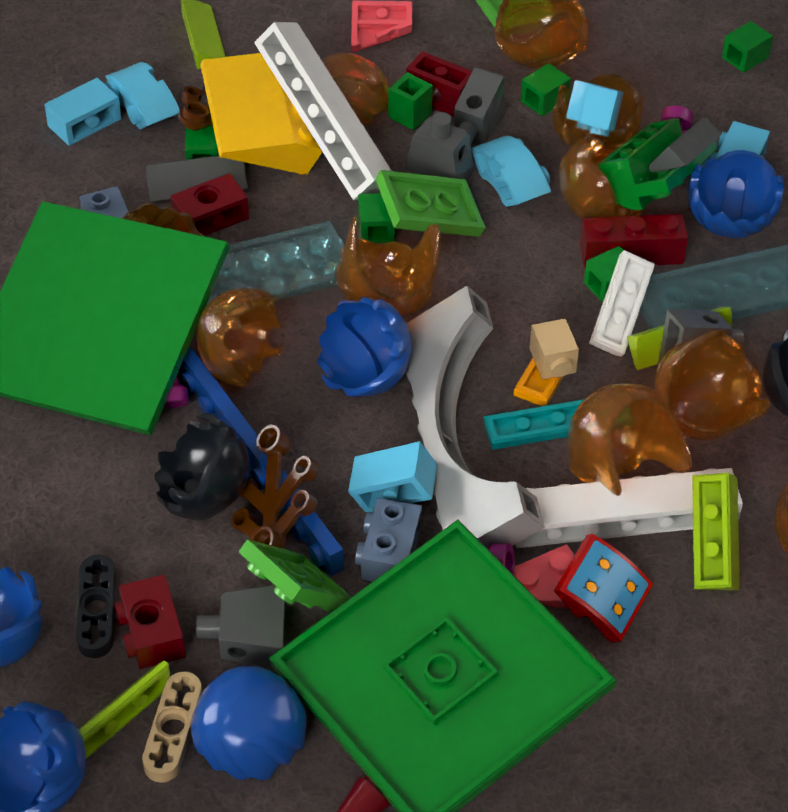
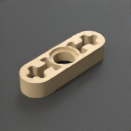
M175 673L165 684L142 756L144 772L152 781L159 783L168 782L174 779L181 770L191 737L192 715L202 694L200 679L193 673ZM183 686H189L190 692H187L184 696L183 708L177 706V691H181ZM169 720H179L185 725L181 732L174 735L163 732L162 726ZM163 745L169 746L167 750L169 763H164L162 768H156L155 761L161 759Z

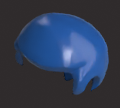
M745 150L727 152L717 159L708 158L703 165H696L694 167L688 188L689 207L697 222L713 234L732 239L746 238L761 232L765 227L769 226L774 217L779 213L782 203L784 178L776 174L774 168L767 160L754 152Z
M362 297L360 301L344 300L339 302L337 310L327 315V327L319 336L322 352L317 359V364L327 375V377L323 374L321 375L326 386L335 390L342 389L350 397L374 396L392 389L405 374L412 350L409 328L397 309L382 299L374 301L370 298Z
M8 566L0 569V668L18 662L32 650L39 638L43 623L39 613L43 602L38 598V591L33 576L28 572L19 571L24 579L22 581Z
M239 666L223 672L204 689L192 715L191 733L196 751L205 757L214 771H226L238 780L251 777L258 780L270 779L280 764L289 765L296 751L303 749L305 746L307 715L302 702L294 688L287 686L282 677L265 668Z
M22 701L15 707H5L2 711L5 715L0 718V812H59L70 802L85 775L86 753L80 730L74 722L68 721L61 711L50 709L41 704Z

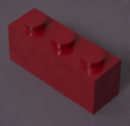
M683 214L582 218L579 245L583 267L585 269L587 260L618 246L655 265L684 264L688 235Z

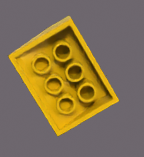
M261 53L202 60L200 66L219 156L297 174H308L323 151Z

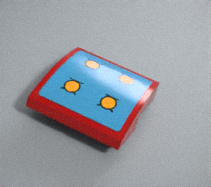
M588 534L555 587L554 592L576 618L588 616L608 640L620 642L627 633L653 583L621 552L594 534Z

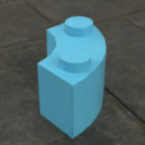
M139 62L105 76L107 79L105 85L119 97L120 106L127 110L130 121L134 125L136 124L139 129L172 117L180 111L175 98L164 80L156 81L153 75V68L144 62Z
M575 80L566 118L577 121L576 127L609 137L610 131H615L624 92Z
M502 136L471 148L479 175L495 188L506 207L518 205L551 192L548 171L544 166L538 164L521 139H516L512 136Z

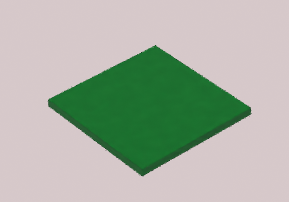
M42 201L0 291V397L152 436L230 250L228 242Z
M459 520L449 525L269 658L271 665L289 686L294 688L301 700L362 771L375 783L381 793L398 812H458L616 687V679Z

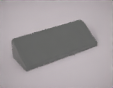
M707 117L705 119L702 118L666 148L649 165L648 169L651 172L687 166L721 136L720 131Z
M220 156L147 165L145 168L151 204L171 202L170 195L228 173L232 175L243 191H248L244 162Z

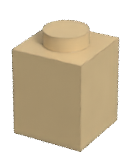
M566 318L532 325L529 349L541 378L563 377L576 373L579 348Z

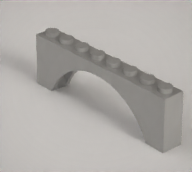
M465 286L407 323L412 339V350L406 376L411 383L414 395L412 403L417 410L419 418L418 431L423 438L425 448L437 462L433 494L436 497L438 507L436 516L442 526V530L456 520H459L487 549L494 543H509L514 546L545 528L537 497L516 481L495 482L474 476L461 455L457 440L456 408L459 391L476 351L493 330L487 302L468 286Z

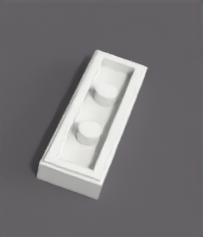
M625 250L619 255L589 342L590 345L616 356L622 357L625 354L628 346L627 336L632 334L655 264Z

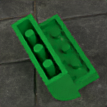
M679 118L649 123L598 163L604 187L609 196L622 207L631 210H642L654 199H661L671 195L672 189L683 184L684 179L692 175L694 167L702 165L717 150L716 142L714 141L687 166L651 172L648 169L649 165L666 148L681 137L683 133Z

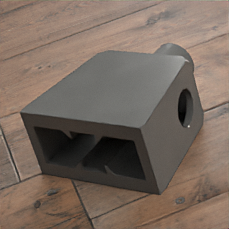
M475 67L455 106L454 120L455 127L467 131L470 137V144L472 142L483 144L487 142L505 115L504 76Z
M445 112L435 113L431 118H427L414 133L405 169L422 175L467 180L474 172L469 134L467 131L451 125V116Z
M669 309L667 310L658 367L672 385H679L722 372L726 367L729 350L741 349L743 347L744 334L740 328H732L718 312L710 310Z
M275 585L225 592L221 596L220 615H197V639H219L222 660L273 667L269 658L285 647L286 602L274 593Z

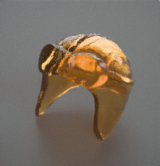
M503 0L496 18L494 36L501 51L516 63L533 69H540L548 63L555 67L567 62L576 54L587 50L589 43V20L585 17V12L577 0Z
M355 216L351 220L346 243L340 253V263L336 271L337 284L346 300L360 301L362 297H367L374 301L382 299L396 308L403 318L423 308L430 300L439 262L441 245L439 226L437 224L430 225L419 244L411 249L408 245L398 242L373 243L366 239H357L358 219Z
M716 329L676 345L665 354L657 368L655 396L660 411L674 429L691 439L708 441L723 437L759 419L770 409V401L768 399H759L762 393V386L757 369L745 356L741 344L726 335L724 330Z
M631 383L605 385L587 396L572 416L568 432L569 469L585 483L599 481L612 494L620 496L622 489L618 476L632 472L644 460L653 459L660 461L677 472L689 471L692 467L691 453L680 425L667 405L646 385Z

